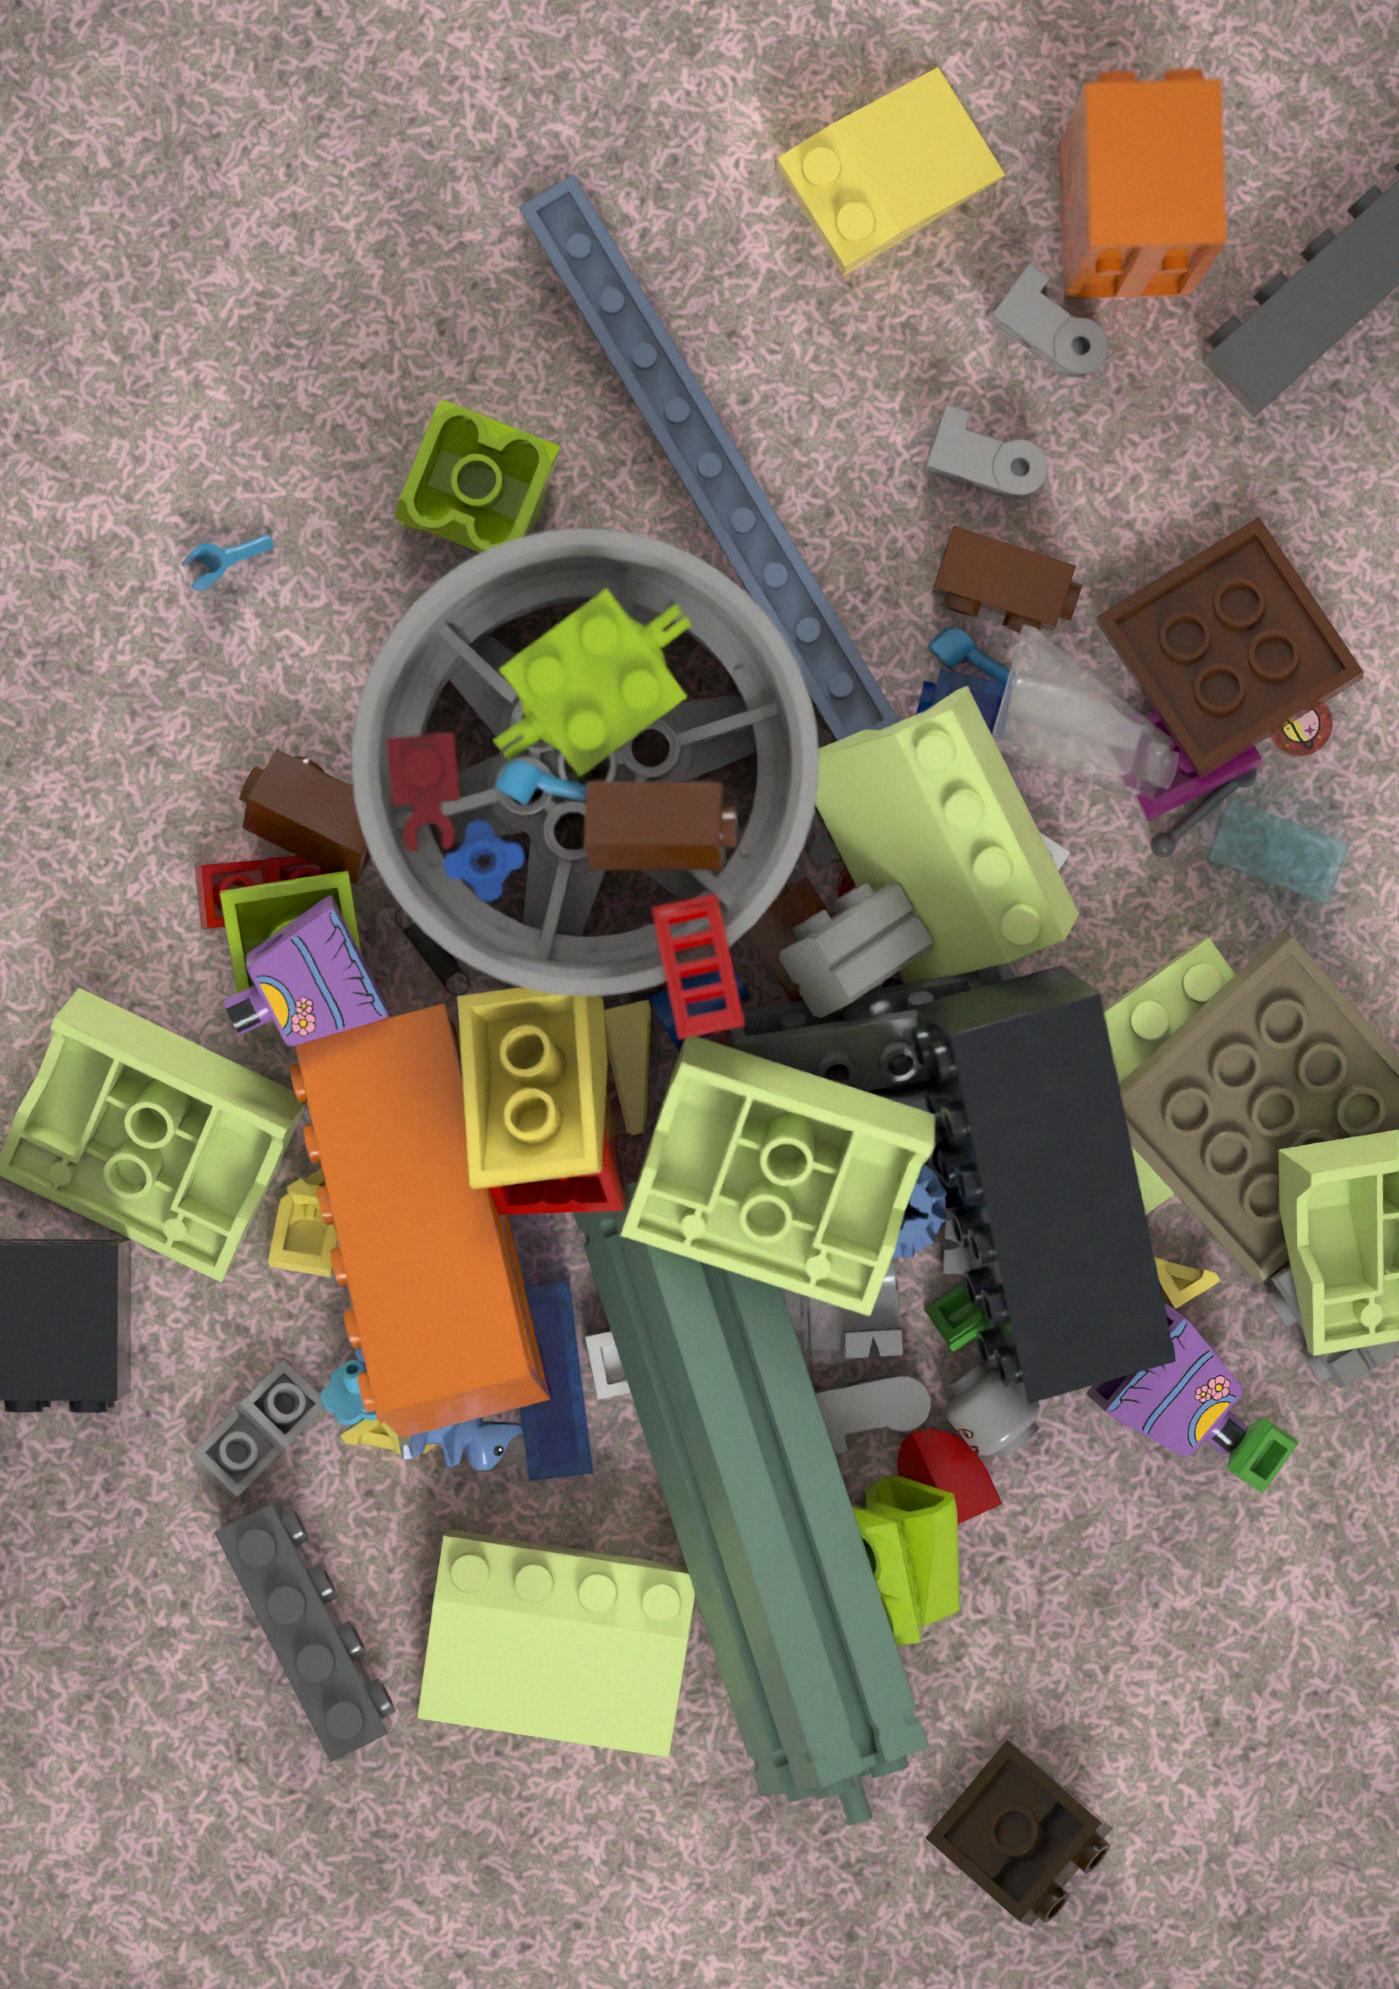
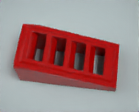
M717 894L651 907L679 1039L745 1026ZM708 917L711 930L671 938L669 925ZM714 943L716 957L677 965L675 951ZM719 970L722 983L682 991L680 978ZM725 996L727 1009L688 1017L685 1004Z

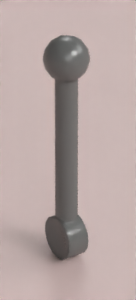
M1256 768L1222 784L1168 833L1155 835L1150 844L1152 852L1158 857H1168L1171 855L1176 847L1175 842L1238 787L1245 788L1254 784L1257 778Z

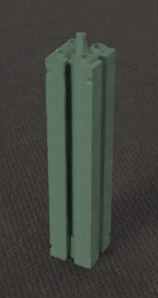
M637 1182L623 1187L625 1194L623 1211L574 1212L573 1215L578 1230H581L586 1238L583 1246L747 1756L753 1759L755 1764L753 1774L760 1796L785 1793L788 1803L815 1795L818 1796V1799L838 1794L848 1825L862 1823L873 1818L861 1777L871 1774L872 1778H877L909 1767L906 1756L929 1747L922 1723L914 1715L916 1704L781 1287L621 1236V1230Z

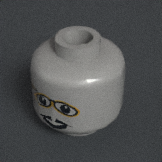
M976 1362L960 1373L949 1384L950 1389L955 1395L950 1399L945 1408V1416L978 1456L984 1457L995 1453L1000 1460L1004 1459L1024 1445L1039 1430V1427L1034 1422L1040 1412L1039 1402L1028 1404L1011 1386L1005 1387L1000 1380L998 1372L993 1367L984 1370L980 1363Z

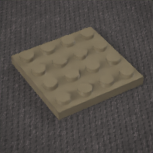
M1285 930L1119 1084L1132 1148L1259 1286L1289 1259L1279 1211L1278 1149L1399 1130L1398 1055L1298 941Z

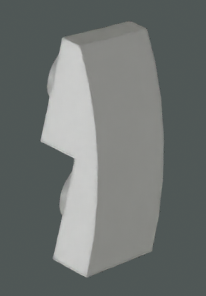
M283 1359L189 1455V1458L235 1501L324 1410L320 1394Z

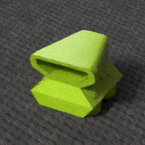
M441 399L431 417L404 485L394 519L399 520L401 526L411 530L427 531L480 553L514 539L530 536L550 488V477L561 446Z
M890 1474L878 1479L866 1489V1507L851 1504L896 1645L902 1646L920 1643L924 1626L960 1610L957 1507L954 1494Z

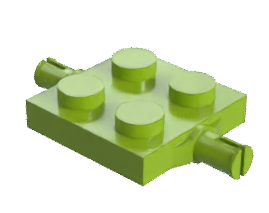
M605 589L499 668L500 672L518 694L525 715L523 719L493 739L501 750L519 735H523L520 740L503 752L509 762H512L515 757L542 738L545 742L560 750L578 776L581 777L687 697L668 672L663 653L660 650L687 628L692 627L690 621L684 616L667 630L663 631L666 625L683 613L678 605L674 603L671 608L643 627L628 617L610 592Z

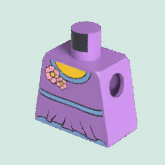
M332 895L322 899L253 949L246 956V967L255 985L223 1001L228 1016L240 1036L274 1020L287 1046H295L376 1022L388 1016L387 1002Z
M1164 1302L1176 1361L1093 1385L1086 1395L1114 1419L1186 1458L1192 1455L1204 1440L1219 1453L1228 1454L1241 1443L1247 1431V1426L1229 1411L1242 1396L1244 1389L1195 1327Z

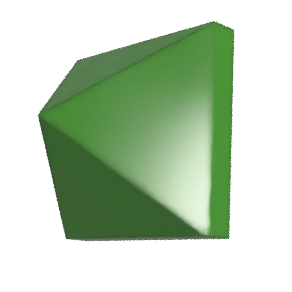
M964 1282L924 1309L952 1352L977 1341L976 1332L984 1330L980 1308L974 1309L972 1307Z
M1263 1417L1247 1426L1243 1440L1230 1452L1227 1470L1263 1493L1292 1454L1299 1441Z

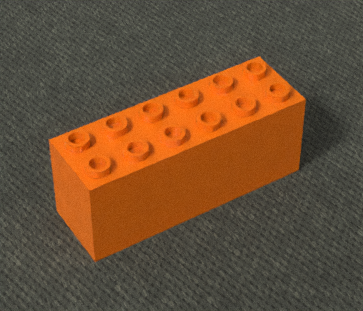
M1184 68L1165 71L1163 81H1137L1136 72L1119 70L1097 73L1096 83L1084 84L1059 145L1064 299L1187 296L1193 293L1227 243L1222 79H1205L1204 70Z
M443 1003L295 1045L299 1063L290 1066V1075L299 1103H307L312 1120L311 1125L303 1127V1134L311 1162L313 1164L320 1163L326 1185L317 1188V1198L323 1220L326 1225H334L339 1242L338 1248L330 1250V1256L338 1285L340 1287L347 1286L353 1309L344 1311V1320L353 1349L361 1348L367 1372L358 1374V1384L367 1412L375 1411L380 1424H387L400 1438L551 1400L509 1215H498L488 1187L473 1189L469 1184L459 1023L448 1007Z

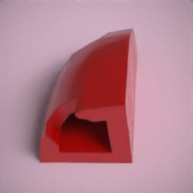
M932 1428L912 1432L901 1442L897 1457L898 1476L954 1494L958 1524L1002 1505L986 1467L969 1445L955 1434Z

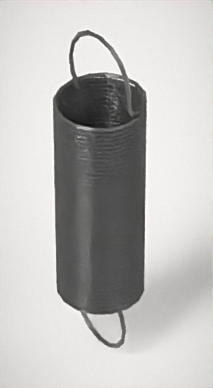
M400 907L396 911L395 921L401 929H404V935L411 941V944L417 949V952L423 957V960L429 965V968L436 974L435 976L451 995L461 996L465 994L470 986L468 976L461 972L462 969L453 959L452 955L426 934L416 922L406 929L398 924L396 916L402 908ZM456 973L464 974L468 980L467 990L462 994H453L445 986L447 983L445 981Z

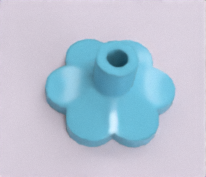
M359 1360L347 1361L333 1371L331 1384L326 1386L320 1394L323 1408L334 1412L337 1422L342 1425H353L363 1418L377 1420L375 1411L367 1412L362 1401L358 1374L367 1372V1369Z

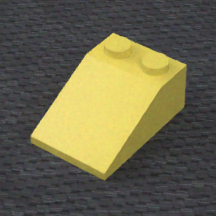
M939 67L834 122L779 156L776 164L777 172L843 277L1006 176Z
M525 987L457 996L470 1187L477 1189L601 1172L608 1063L603 999L599 995H561L531 990Z

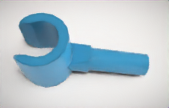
M269 534L224 549L211 543H202L183 560L181 566L198 561L208 567L209 573L199 577L191 585L192 589L203 591L210 588L224 574L227 567L274 548V544Z
M952 627L945 628L928 645L929 649L949 670H953L966 657L973 666L1008 688L1013 685L1017 678V674L984 654V651L979 649L974 641L962 630Z
M519 760L508 763L496 782L498 790L526 805L536 787L548 793L586 802L587 785L553 777L552 774L544 773L531 764Z

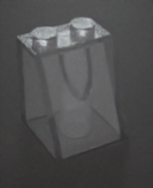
M1023 624L992 734L1003 759L1009 763L1155 801L1159 795L1160 788L1168 790L1171 787L1176 773L1179 754L1178 752L1171 751L1174 740L1036 627Z

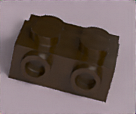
M1006 1740L926 1836V1839L1015 1919L1032 1926L1037 1918L1047 1923L1060 1912L1070 1896L1063 1887L1078 1869L1088 1874L1100 1864L1111 1847L1104 1838L1112 1830V1827L1066 1786L1057 1782L1018 1746Z

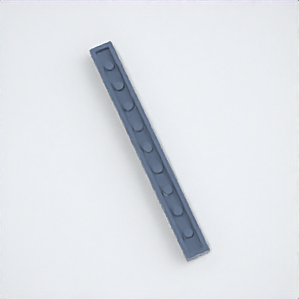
M575 175L569 176L519 206L521 214L749 596L767 614L787 643L799 666L809 696L835 740H841L864 729L882 730L900 722Z

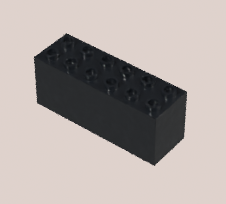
M1060 965L916 1005L915 1009L919 1027L911 1029V1038L921 1066L928 1065L932 1088L924 1091L927 1111L936 1115L935 1127L941 1126L945 1149L939 1150L937 1153L938 1164L944 1183L948 1188L954 1187L958 1210L951 1211V1224L959 1247L961 1249L967 1248L971 1270L963 1273V1279L972 1307L974 1309L980 1308L984 1330L976 1332V1340L985 1367L987 1369L993 1367L998 1372L1000 1380L1005 1387L1011 1386L1028 1404L1175 1362L1101 994L1066 967Z
M0 1239V1401H4V1411L15 1413L42 1412L43 1407H51V1401H69V1412H108V1408L115 1407V1401L120 1400L131 1392V1239Z

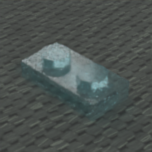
M1230 799L1227 802L1206 860L1326 905L1330 901L1350 844Z

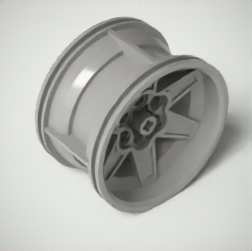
M577 528L556 530L517 538L484 551L462 563L438 580L405 613L379 651L364 686L353 734L352 778L354 799L361 830L374 863L387 887L402 908L426 934L448 952L472 967L508 983L531 990L561 995L605 996L626 994L667 983L655 924L616 935L582 937L606 870H590L585 847L578 850H568L561 847L555 837V827L558 821L567 814L579 813L585 816L586 802L544 791L537 802L531 805H520L511 800L509 795L496 788V782L502 771L510 763L503 752L520 740L523 735H519L503 747L498 755L458 772L461 800L441 802L442 813L451 820L455 828L456 839L454 845L463 844L466 840V828L476 821H484L490 824L496 837L523 832L530 837L522 923L509 918L487 902L479 899L476 893L462 879L455 880L448 877L444 870L446 856L441 849L443 847L442 831L438 825L433 823L423 825L417 833L418 851L410 852L405 845L403 835L407 821L413 816L412 805L393 806L387 738L426 735L432 711L448 680H450L496 737L525 717L518 694L499 670L517 654L490 636L491 634L514 620L541 609L564 604L587 603L605 589L610 592L625 614L643 627L671 608L674 603L682 610L683 613L670 623L673 625L684 616L687 617L692 627L687 628L684 632L703 646L721 665L733 682L738 694L678 703L599 762L600 766L608 768L605 779L600 777L594 778L592 782H689L756 753L757 786L753 809L745 833L730 860L724 854V871L641 870L682 901L717 894L728 948L733 946L756 923L775 900L790 876L807 837L818 788L819 749L816 722L810 696L795 658L767 614L736 583L697 556L659 540L639 534L609 529ZM654 731L662 734L667 739L670 745V752L663 764L648 768L641 766L635 761L632 755V746L639 735L644 732ZM545 741L535 742L513 759V761L519 760L529 763L544 773L552 774L553 777L581 783L580 777L576 772L571 771V765L560 750ZM708 917L669 925L671 938L711 930ZM714 943L675 951L677 965L716 957Z

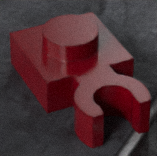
M455 733L387 738L393 806L412 805L413 816L410 817L404 828L403 836L407 849L410 852L418 851L417 833L423 825L433 823L440 827L443 848H453L456 839L455 828L451 820L442 813L441 802L461 800Z

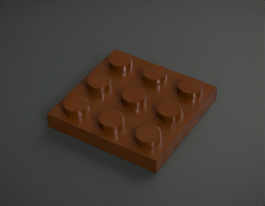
M1260 517L1097 616V625L1199 779H1202L1363 679L1364 671Z

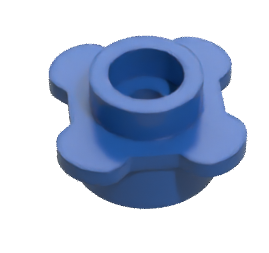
M476 821L466 828V840L458 851L446 856L444 870L451 879H463L474 887L476 896L479 899L492 901L502 894V882L506 879L509 872L522 866L524 854L518 844H506L496 837L490 824L484 821ZM485 854L489 856L490 864L488 867L482 868L478 865L477 860L480 855Z

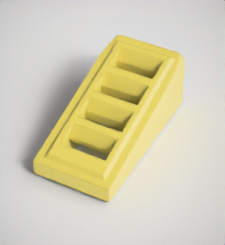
M649 999L604 1010L606 1046L627 1133H631V1136L644 1133V1126L647 1122L651 1020Z

